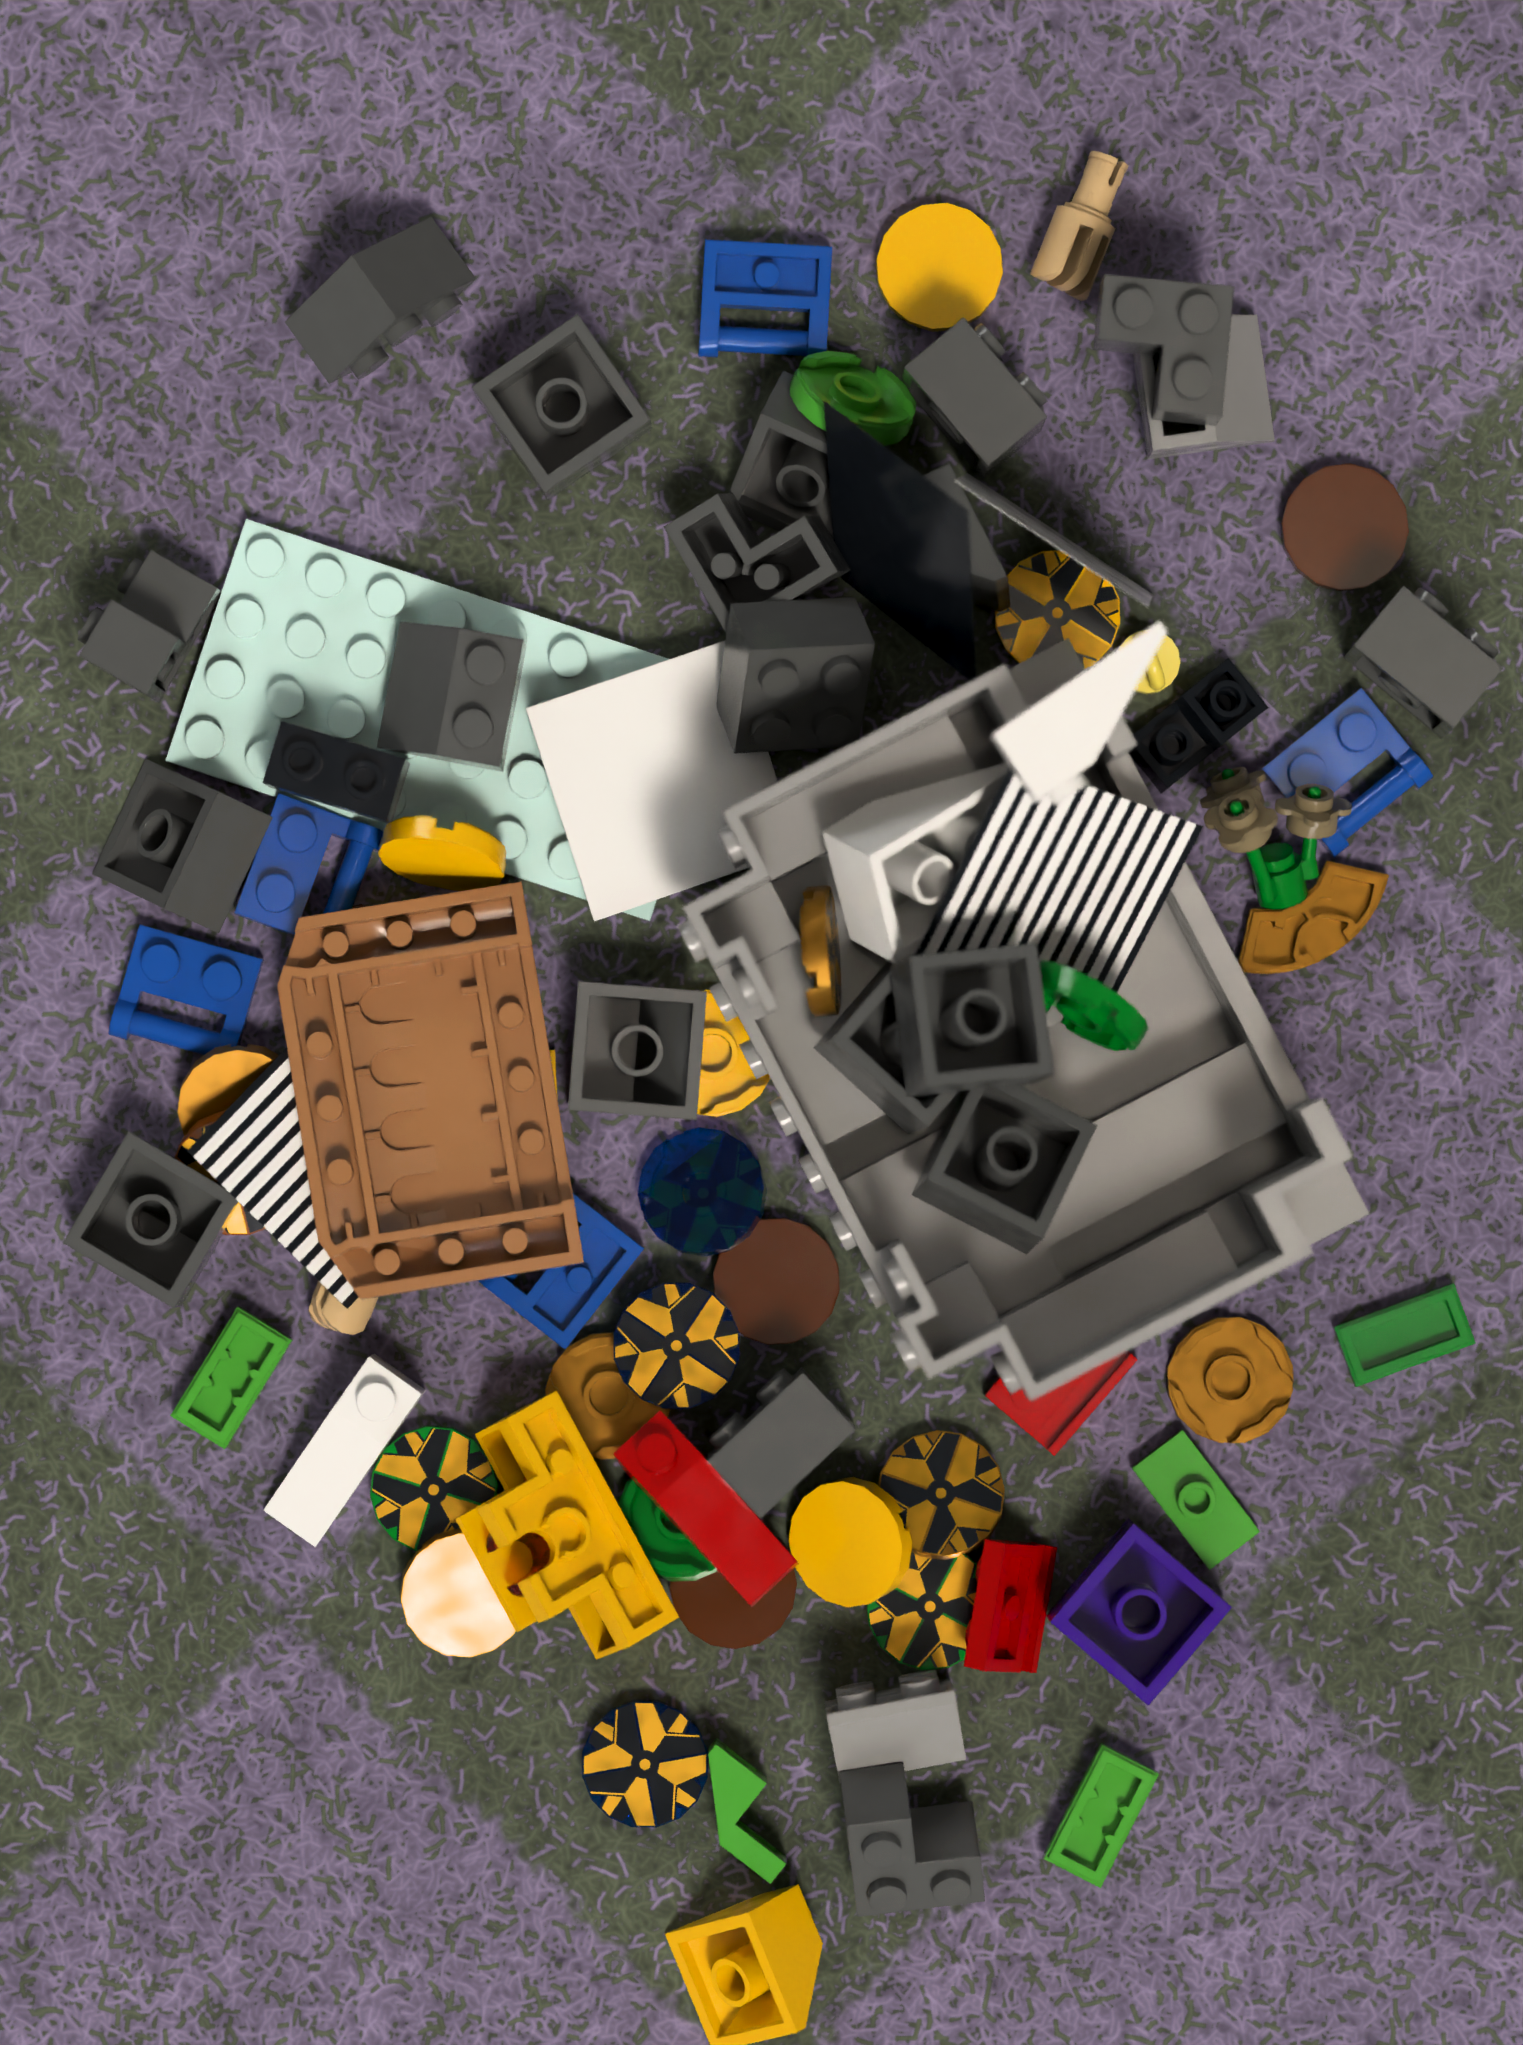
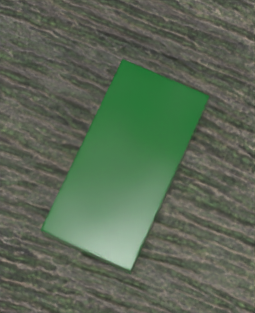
M1454 1283L1332 1326L1355 1387L1476 1344Z

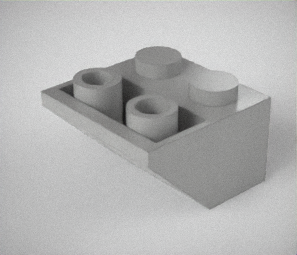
M1232 314L1223 415L1216 426L1152 420L1158 356L1133 354L1148 459L1275 441L1257 315Z
M924 1670L899 1676L900 1687L875 1692L872 1681L836 1688L837 1699L825 1701V1708L839 1782L841 1783L839 1771L904 1763V1770L909 1771L966 1760L955 1691L951 1679L939 1680L936 1670Z

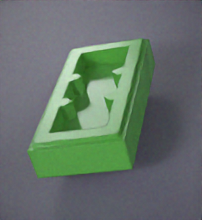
M238 1306L170 1416L223 1449H226L294 1339Z
M1180 1429L1131 1467L1209 1570L1260 1532L1183 1429Z
M1101 1742L1043 1854V1859L1101 1888L1159 1775L1158 1771Z

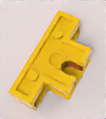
M557 1390L475 1433L479 1444L505 1491L457 1517L455 1520L516 1632L523 1630L536 1621L538 1623L546 1621L569 1608L597 1660L631 1647L679 1618Z

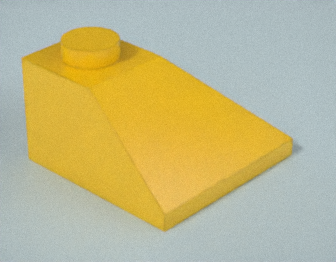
M799 1884L762 1893L665 1933L710 2045H747L798 2033L806 2028L823 1943Z

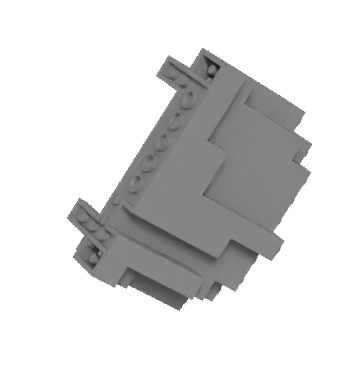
M1069 638L1010 669L1007 668L1006 664H1003L723 810L722 815L727 826L717 830V835L734 868L736 869L747 863L750 872L683 906L682 908L688 921L677 926L695 962L697 963L708 957L720 981L709 987L726 1022L738 1016L750 1039L741 1043L739 1047L754 1076L758 1079L768 1074L780 1097L770 1101L769 1104L786 1137L796 1131L799 1132L809 1154L798 1160L815 1193L817 1194L828 1188L839 1212L829 1216V1219L845 1250L848 1251L858 1246L870 1269L858 1275L877 1309L888 1303L901 1329L891 1333L890 1336L909 1372L922 1367L927 1378L930 1379L998 1344L1000 1351L991 1355L990 1358L1010 1394L1021 1389L1029 1401L1048 1393L1313 1254L1310 1245L1370 1214L1343 1164L1353 1158L1352 1153L1323 1098L1309 1099L1186 862L1117 992L1133 1005L1147 1021L1148 1031L1138 1048L1131 1051L1128 1048L1126 1051H1112L1098 1046L1067 1030L1066 1026L1061 1023L1064 1016L1054 1006H1051L1048 1013L1046 1012L1054 1074L1033 1084H1023L1020 1086L1098 1126L1043 1240L1027 1254L912 1196L915 1186L962 1091H959L929 1127L908 1134L813 1048L889 961L849 938L822 831L873 800L1006 763L990 739L992 734L1085 672ZM1121 714L1095 762L1081 774L1087 781L1088 786L1158 810L1129 755V752L1137 743ZM829 885L834 897L839 934L841 1007L839 1015L816 1017L810 1012L806 997L808 988H814V978H809L808 973H806V966L802 964L800 907L804 903L802 892L806 887Z

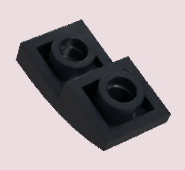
M1228 658L1134 733L1133 737L1137 745L1129 754L1162 794L1269 707Z

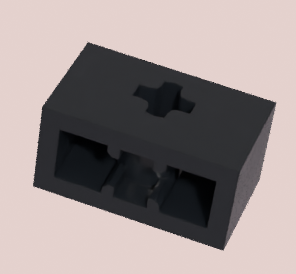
M281 721L262 783L273 789L384 823H390L393 821L410 763L405 758Z

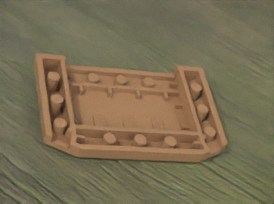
M522 881L299 917L294 939L286 963L283 966L277 988L318 1241L361 1300L584 1263Z

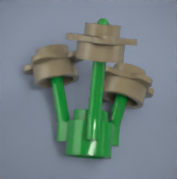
M1245 767L1225 769L1210 779L1211 786L1206 788L1207 796L1200 799L1202 808H1210L1203 818L1205 826L1218 832V840L1223 848L1234 853H1246L1251 865L1257 900L1260 906L1277 910L1293 907L1301 903L1308 895L1306 880L1319 876L1316 860L1317 839L1327 838L1336 833L1338 816H1348L1351 814V802L1345 799H1335L1334 792L1326 786L1305 784L1296 789L1295 795L1289 798L1277 799L1275 801V810L1266 808L1263 805L1265 801L1259 785L1267 779L1265 771H1255L1248 774ZM1277 813L1287 815L1286 828L1289 832L1303 837L1302 853L1300 855L1295 853L1293 847L1287 843H1272L1261 847L1268 841L1272 828L1278 822Z

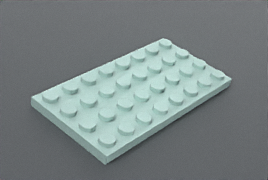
M246 519L165 761L275 798L280 793L384 831L388 823L273 789L262 782L281 721L405 758L410 763L393 821L405 816L428 815L432 816V818H438L436 827L453 830L454 821L472 824L489 832L504 845L507 852L505 874L587 901L525 708L669 659ZM400 622L464 628L524 640L527 647L503 772L377 748ZM657 900L623 911L622 913L650 921Z

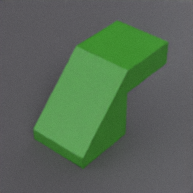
M716 1738L708 1748V1758L719 1843L771 1884L786 1865V1856L739 1820L767 1784V1776Z

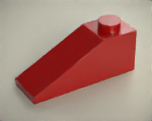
M661 1410L613 1453L629 1477L750 1607H753L799 1564Z

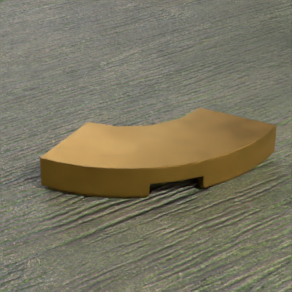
M1325 861L1316 884L1308 890L1307 898L1301 903L1287 909H1249L1238 957V963L1242 971L1250 974L1285 973L1305 968L1332 955L1350 942L1369 921L1382 898L1389 875Z

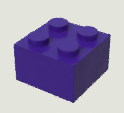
M1128 1518L1046 1616L1056 1628L1149 1706L1232 1607Z

